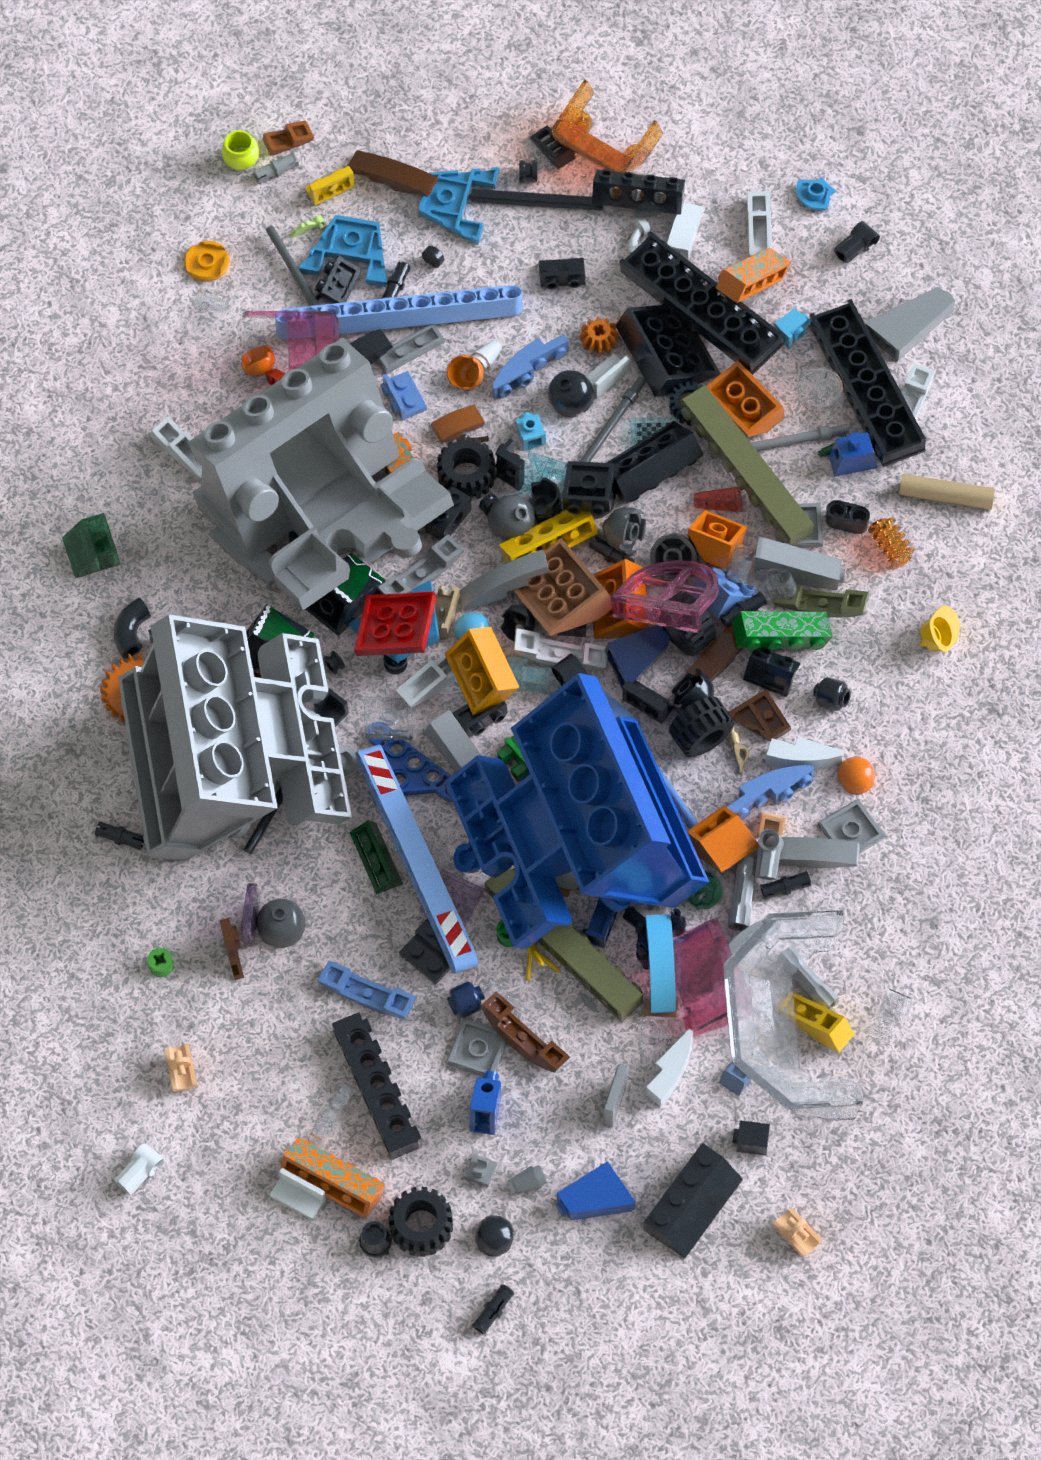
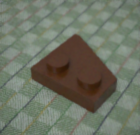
M766 689L728 712L735 722L770 742L772 738L777 739L792 730Z
M229 918L219 920L234 979L244 978L238 949L242 948L236 925L231 926Z

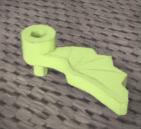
M315 216L313 222L306 221L294 228L290 237L293 238L317 227L323 231L325 229L323 226L325 222L322 216Z

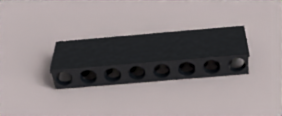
M651 231L648 233V238L628 257L622 258L619 261L622 274L734 362L738 360L752 375L784 346L780 331L744 303H736L716 289L717 282Z
M852 299L847 300V304L817 315L814 313L809 314V326L864 432L869 434L872 447L882 467L926 452V438Z

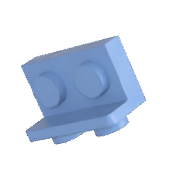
M408 371L391 378L388 377L387 373L382 375L383 383L380 386L384 396L390 397L392 401L390 406L395 415L399 414L401 419L405 420L427 410V406Z

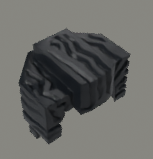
M542 478L539 482H532V498H529V502L534 509L538 525L560 514L562 502L560 490L556 483L548 478Z

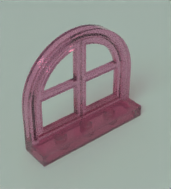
M673 560L646 566L632 574L611 596L613 617L698 633L702 629L701 615L718 596V577L710 567L693 561ZM666 573H679L672 582L651 579ZM693 574L705 581L706 588L685 585L683 583ZM641 584L665 588L657 598L632 594ZM676 590L701 594L693 604L668 600Z

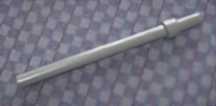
M847 424L834 427L827 425L819 427L818 430L751 442V444L758 451L816 439L823 441L831 439V436L847 434L848 426ZM711 453L712 459L719 458L718 455L714 456Z

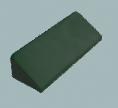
M367 820L349 832L376 894L403 884L376 822Z

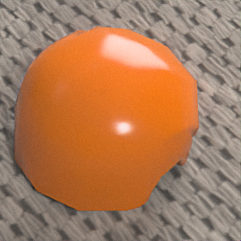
M270 345L256 347L241 357L243 371L253 377L266 375L275 364V356Z
M459 355L448 364L446 375L452 386L471 391L480 385L483 379L484 368L476 358L468 355Z
M853 756L845 759L838 766V781L843 785L846 792L860 795L868 792L873 787L874 770L867 759Z

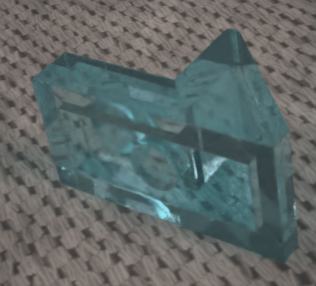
M528 453L527 456L537 482L541 481L542 478L551 480L552 477L559 481H564L568 463L536 453Z

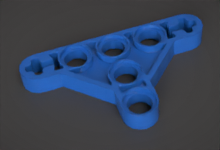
M376 723L369 727L367 737L370 744L373 746L380 744L394 775H402L406 778L405 782L399 785L404 796L436 793L443 800L453 802L450 793L447 794L446 787L442 785L444 779L447 780L451 777L450 774L387 726ZM382 731L383 738L387 740L386 745L382 738H374V732L379 733ZM399 744L403 747V750L399 754H393L390 752V747ZM412 758H417L421 761V765L417 768H412L408 765V762ZM430 772H436L440 777L437 781L430 782L426 779V776Z

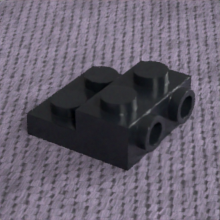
M568 461L562 495L563 510H567L571 514L590 511L594 515L610 512L615 464Z
M427 918L415 930V936L399 951V955L436 985L450 970V966Z

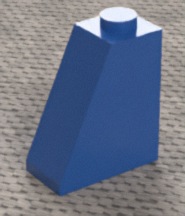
M607 1161L559 1191L555 1205L562 1216L567 1215L573 1221L631 1212L636 1208V1201Z

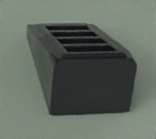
M548 125L530 136V140L558 170L576 159L573 147ZM547 135L550 136V137H549L548 139H546L545 141H543V142L540 141L542 138L546 137Z

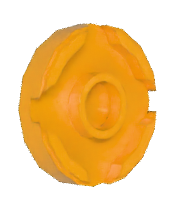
M201 241L198 245H193L188 249L185 254L184 264L187 273L192 278L203 282H210L219 279L226 273L229 268L230 259L228 252L221 244L215 241Z

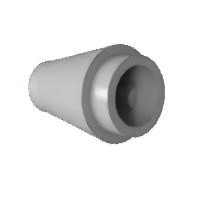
M531 1165L512 1177V1179L507 1180L512 1194L541 1189L542 1185L547 1184L540 1165L535 1167Z

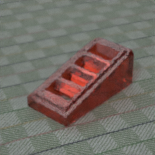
M740 487L694 493L693 506L700 509L742 512L743 501Z

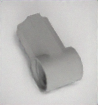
M766 829L758 837L759 850L755 877L777 880L780 853L783 849L784 841L776 831ZM769 837H776V844L773 847H766V840Z

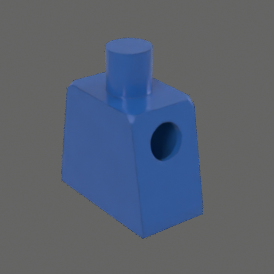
M854 432L850 436L835 440L829 455L834 477L877 468L868 433L860 434Z
M486 1071L483 1078H476L470 1105V1132L495 1135L501 1101V1081L498 1080L499 1075L496 1072Z

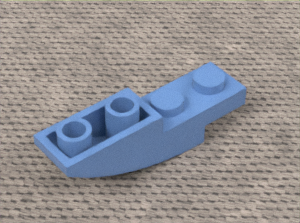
M563 334L546 344H543L541 339L538 338L518 351L497 375L492 384V397L494 399L499 397L505 398L514 389L520 386H528L534 379L535 369H543L553 359H562L568 352V340Z
M799 765L762 774L740 786V798L727 806V808L736 813L741 820H744L749 815L750 810L756 806L757 808L764 806L769 801V797L775 804L781 800L785 802L794 795L795 790L800 787L804 789L812 783L814 767L812 765Z

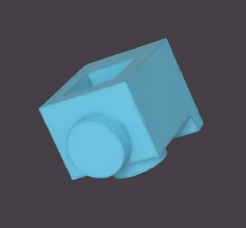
M794 308L776 321L774 327L782 333L783 343L789 349L792 347L794 339L799 340L805 335L806 328L810 325V320L804 313H800Z
M530 412L521 414L519 419H516V429L523 450L546 445V433L543 430L539 415H532Z

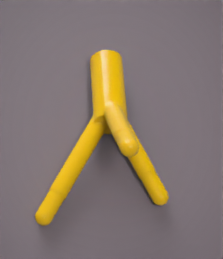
M535 944L526 949L528 952L527 981L531 979L533 957L539 966L542 967L545 963L557 973L560 972V968L541 954Z

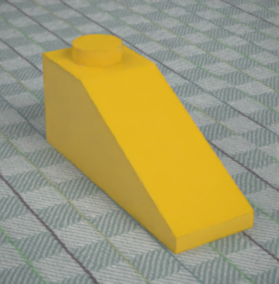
M792 991L776 1008L779 1013L818 1042L837 1052H840L855 1035L845 1016Z

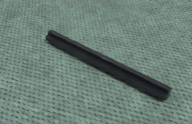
M472 189L470 194L471 202L603 210L602 205L592 204V196Z

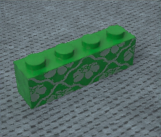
M740 611L732 622L737 648H747L748 650L757 648H769L770 650L779 648H790L791 650L811 648L819 650L824 648L833 637L827 612Z

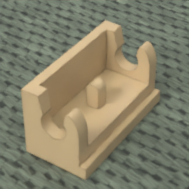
M440 585L436 594L435 613L438 622L439 638L448 639L460 600V592L458 587L453 586L451 592L444 590L443 585Z

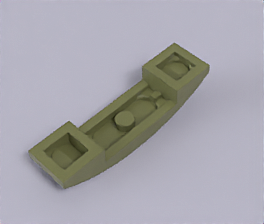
M779 582L773 603L776 606L799 612H827L828 617L833 618L855 617L864 614L869 592L846 589L845 594L805 590L801 584Z

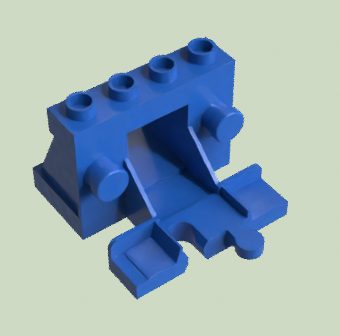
M577 673L511 727L530 772V775L515 786L509 769L502 760L480 755L474 757L445 781L469 839L468 843L459 845L454 852L453 861L456 869L465 873H476L481 869L486 875L497 878L515 864V876L511 883L493 896L515 948L527 949L554 927H565L571 924V915L555 880V877L573 872L582 895L600 897L601 901L608 908L616 912L623 911L631 902L676 908L709 883L637 719L622 716L615 718L600 682L595 676Z

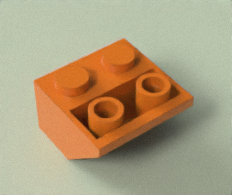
M725 806L687 831L698 857L720 873L729 869L736 862L759 847L758 842L740 817Z

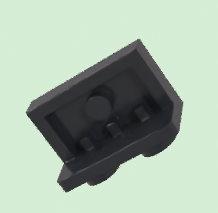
M502 701L477 715H473L468 704L452 714L470 738L473 735L478 736L483 733L486 727L492 723L502 721L507 715V704L505 701Z

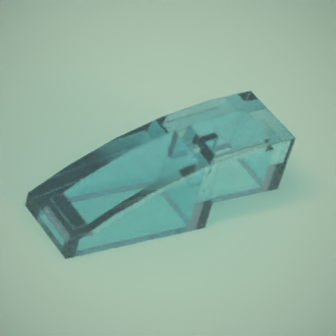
M505 657L520 690L550 695L551 668L528 667V658Z

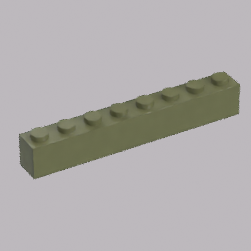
M706 385L683 398L681 412L687 421H691L695 426L697 435L700 438L704 437L708 442V448L714 456L718 455L722 460L721 464L725 471L732 473L739 489L746 491L753 507H758L762 512L764 521L769 526L772 525L778 539L782 543L785 542L788 545L794 546L812 535L814 523Z
M509 868L497 878L490 877L485 882V891L493 898L494 895L511 883L515 876V868ZM572 922L565 927H554L537 941L572 976L582 983L603 1006L609 1009L621 1023L643 1004L642 989L635 982L630 983L625 978V973L617 965L613 967L607 961L608 957L602 950H596L592 947L589 938L584 933L579 934L574 929Z

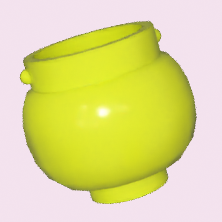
M243 130L229 133L223 141L221 152L225 164L237 171L251 168L259 157L257 142L248 132Z

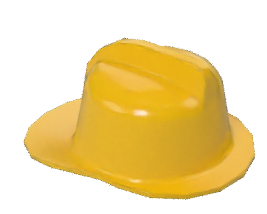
M941 606L929 620L921 625L920 635L922 639L919 643L920 647H927L930 651L941 650L942 652H948L958 640L960 626L957 614L953 609L948 606Z

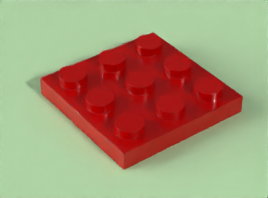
M434 591L367 595L354 648L356 656L424 653L437 598Z

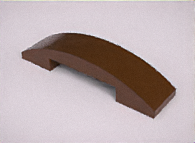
M497 991L493 993L481 1005V1009L492 1027L505 1042L524 1058L545 1070L555 1073L570 1056L553 1041L548 1044L542 1041L511 1013L515 1008Z

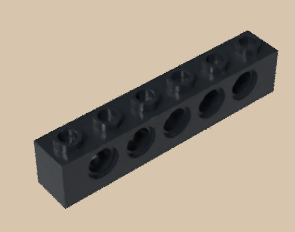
M360 1012L332 1023L335 1037L391 1160L419 1149L418 1140H421L420 1133L416 1125L412 1127L408 1120L411 1118L410 1111L407 1105H402L398 1098L402 1095L397 1083H392L389 1075H392L387 1061H381L379 1054L382 1051L378 1041H372L369 1033L372 1032L368 1019H362ZM356 1039L364 1040L362 1045L355 1046L352 1044ZM366 1060L374 1062L370 1067L362 1066V1063ZM378 1081L384 1084L379 1089L371 1086L374 1082ZM385 1103L394 1105L390 1110H383L381 1108ZM394 1125H402L404 1127L400 1132L391 1130Z

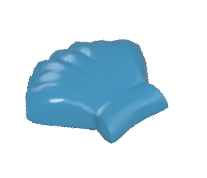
M823 177L818 180L801 179L798 180L796 186L797 199L806 208H811L812 210H826L829 206L830 196L836 192Z

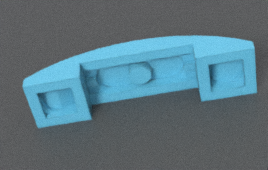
M646 915L651 1014L675 1013L676 989L670 915Z

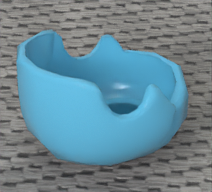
M464 613L456 621L454 633L457 640H459L469 629L490 627L486 617L480 613Z

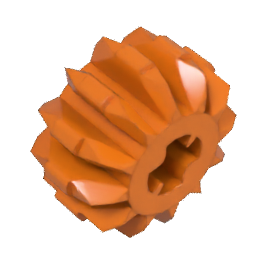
M597 316L596 321L589 319L587 324L582 325L580 340L582 347L589 349L590 354H593L595 350L598 351L599 356H601L602 350L609 354L611 348L616 347L619 333L616 330L615 323H609L608 318L601 321L599 316Z

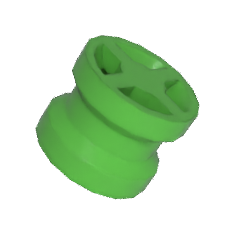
M156 948L149 953L148 965L153 975L165 977L172 972L174 967L173 960L167 949Z

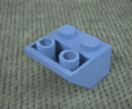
M702 568L689 590L718 619H720L721 614L736 607V603L739 601L744 602L756 594L754 592L755 589L749 584L744 583L740 579V574L736 571H723L718 568Z

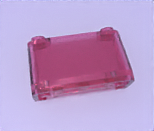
M718 919L708 920L673 938L675 985L685 1008V1016L682 1017L685 1030H692L693 1037L749 1019L750 1000Z

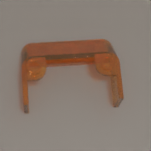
M584 79L553 125L552 135L554 139L601 169L631 172L647 160L664 133L658 122L654 120L640 142L630 145L624 153L589 134L588 132L592 128L593 122L590 115L583 110L594 95V91L589 82Z

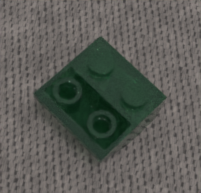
M104 513L81 519L62 537L75 578L120 565L118 553Z

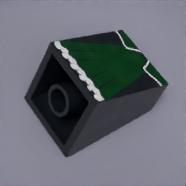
M353 553L342 558L349 565V579L305 609L338 637L350 626V622L356 620L363 613L367 595H381L378 587L386 581Z
M266 604L246 631L252 668L260 670L258 661L260 647L281 633L313 638L315 633Z

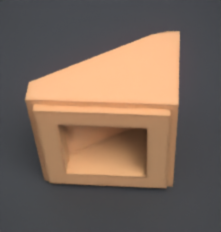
M762 812L757 837L766 829L774 830L782 837L787 817Z

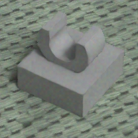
M473 1154L465 1174V1179L489 1187L497 1167V1162Z

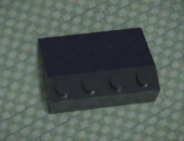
M663 305L627 308L616 323L619 334L655 397L670 395L675 387L678 389V384L680 383L685 386V382L690 381V385H693V382H697L698 385L721 374L699 334Z

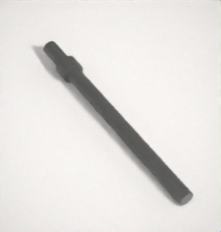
M274 226L267 227V234L310 306L320 305Z
M638 377L633 386L626 390L622 396L623 400L583 455L580 462H591L630 404L633 405L637 400L638 393L646 383L644 378Z

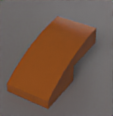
M305 120L288 123L285 125L284 130L264 133L262 140L270 156L309 143L314 140V136Z
M471 405L440 417L431 423V427L440 442L443 443L459 438L463 432L483 427L485 421L476 406Z

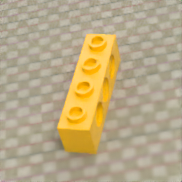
M566 510L532 527L524 535L511 538L499 544V548L506 564L519 557L540 550L545 551L560 538L571 548L598 534L593 516L589 511L571 514Z

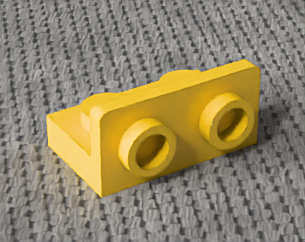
M347 166L306 186L305 190L314 205L316 206L354 188L353 171Z

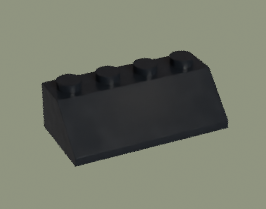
M672 421L606 463L615 464L613 479L615 494L624 502L629 503L636 501L646 491L655 489L665 479L676 476L684 467L695 464L704 454L694 432Z
M701 1143L645 1219L644 1231L686 1259L743 1181V1178L723 1156L704 1143Z

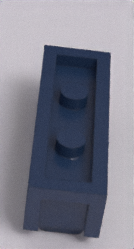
M600 897L588 929L583 928V933L589 938L591 944L605 948L618 912L608 908L601 901Z

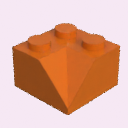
M704 510L688 528L687 533L703 561L710 563L715 568L725 570L741 551L747 527Z

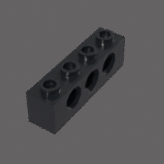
M596 169L593 180L592 204L681 215L684 204L685 179Z

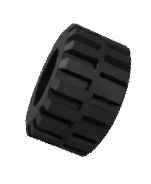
M466 437V440L457 438L455 443L452 441L448 442V448L443 447L441 454L437 458L439 483L447 491L451 486L470 496L471 501L474 496L477 500L480 499L482 492L485 495L488 494L489 487L492 488L494 486V480L496 479L495 458L492 450H488L486 443L481 445V440L479 439L472 441L471 437ZM463 463H471L479 468L474 473L467 475L460 474L454 470Z
M680 591L657 608V617L662 629L667 631L670 641L685 654L693 656L716 639L717 633L712 618L704 606L691 594Z
M710 696L692 703L681 711L671 723L668 731L685 756L696 757L718 746L730 734L735 723L717 697Z
M423 1186L420 1191H417L416 1187L411 1188L410 1193H407L406 1190L401 1193L402 1198L396 1197L394 1206H391L389 1210V1227L394 1243L396 1245L399 1244L403 1252L406 1249L409 1250V1255L415 1256L416 1252L420 1253V1257H426L425 1252L429 1251L431 1255L436 1254V1248L439 1247L442 1250L445 1247V1241L449 1242L451 1238L450 1233H453V1217L449 1202L446 1203V1198L442 1194L438 1196L437 1190L432 1189L431 1192H428L427 1187ZM417 1211H427L436 1218L433 1227L424 1232L411 1230L406 1225V1220Z

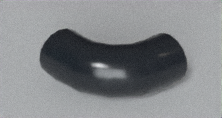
M140 597L121 610L114 624L113 639L123 659H128L129 654L133 656L141 651L143 645L138 639L137 630L144 621L151 618L147 606Z

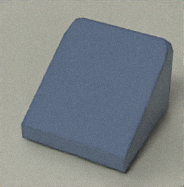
M734 1060L723 1072L719 1084L740 1096L756 1072Z

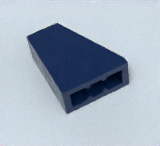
M660 623L607 644L604 651L622 689L627 681L633 684L635 681H638L667 650L670 639L667 631L662 630Z

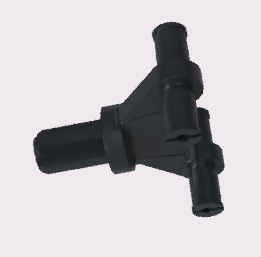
M627 908L623 914V919L636 928L635 932L638 936L636 957L642 964V967L648 970V941L646 939L645 917L634 908ZM673 909V912L671 911L670 913L672 931L675 930L677 936L684 937V934H687L685 929L687 925L686 920L681 915L679 909Z

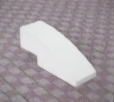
M770 191L747 192L749 257L759 251L772 248Z
M684 203L681 215H676L667 244L688 260L704 207Z
M167 416L151 431L149 436L191 474L201 479L202 466L196 461L189 443L193 437L186 430L183 432Z
M445 654L435 662L433 660L428 662L396 689L397 693L411 708L432 698L456 681Z
M800 737L797 738L795 745L772 738L766 754L765 764L780 768L799 765H812L814 769L829 768L840 765L843 762L844 751Z
M690 1029L656 1062L655 1071L658 1075L646 1086V1095L659 1107H662L672 1095L686 1069L693 1041V1031Z

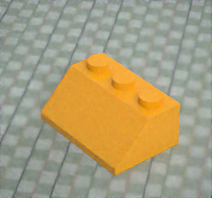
M491 627L469 629L445 653L473 715H477L502 701L508 700L520 688Z

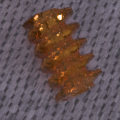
M895 517L881 518L869 526L868 532L877 541V546L882 548V553L887 556V561L891 563L892 568L897 569L910 561L912 554L915 552V547H908L911 543L909 539L902 541L906 534L905 532L897 533L901 529L899 524L892 526L896 522Z

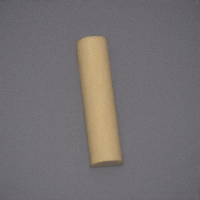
M902 474L899 495L992 510L995 489Z

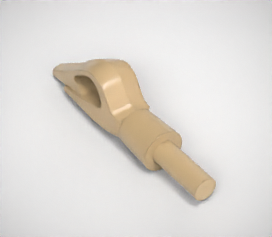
M733 727L728 735V739L732 746L740 774L749 757V750L740 745L738 733L735 732ZM740 752L745 753L744 760L740 758Z

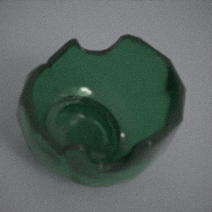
M705 871L709 883L687 899L696 909H710L717 905L722 898V884L712 871ZM706 892L705 895L701 898V900H699L700 895Z

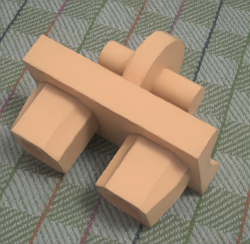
M189 1043L178 1047L164 1048L173 1092L198 1087Z
M792 1207L772 1224L803 1258L823 1241Z

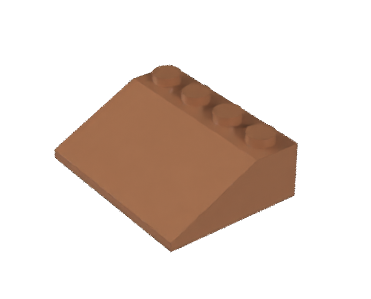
M562 538L544 551L549 573L529 578L528 586L513 590L550 636L597 621L617 606L605 588Z

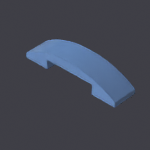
M328 960L318 979L319 984L332 992L373 1011L396 1018L406 1019L416 1000V996L395 987L392 990L353 974L351 969Z

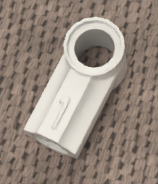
M144 1143L136 1149L131 1157V1162L114 1181L123 1191L132 1195L148 1176L151 1177L155 1174L154 1171L158 1166L162 1167L165 1159Z

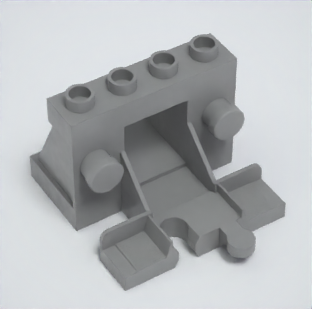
M343 338L325 346L319 354L297 369L288 371L282 379L260 394L248 398L238 409L220 421L210 424L204 432L189 441L196 461L202 466L201 487L192 492L199 510L250 560L291 531H294L299 536L276 552L270 558L269 566L276 585L302 610L349 579V565L336 554L339 550L347 547L355 548L364 559L371 563L392 548L399 557H413L422 548V542L417 531L454 506L450 492L425 471L423 462L419 458L409 460L378 483H375L371 477L400 457L391 430L393 420L391 414L383 406L370 362Z
M170 614L151 625L153 644L143 666H135L118 677L122 698L121 706L125 716L129 740L128 748L132 758L136 783V796L139 801L144 831L143 839L148 857L186 861L226 837L239 838L244 836L252 822L277 809L272 778L280 777L289 824L299 825L306 820L341 824L352 818L344 776L357 769L356 753L347 745H338L333 718L314 716L303 706L305 703L317 704L324 700L328 694L319 639L281 633L268 641L258 651L262 678H256L253 674L245 627Z

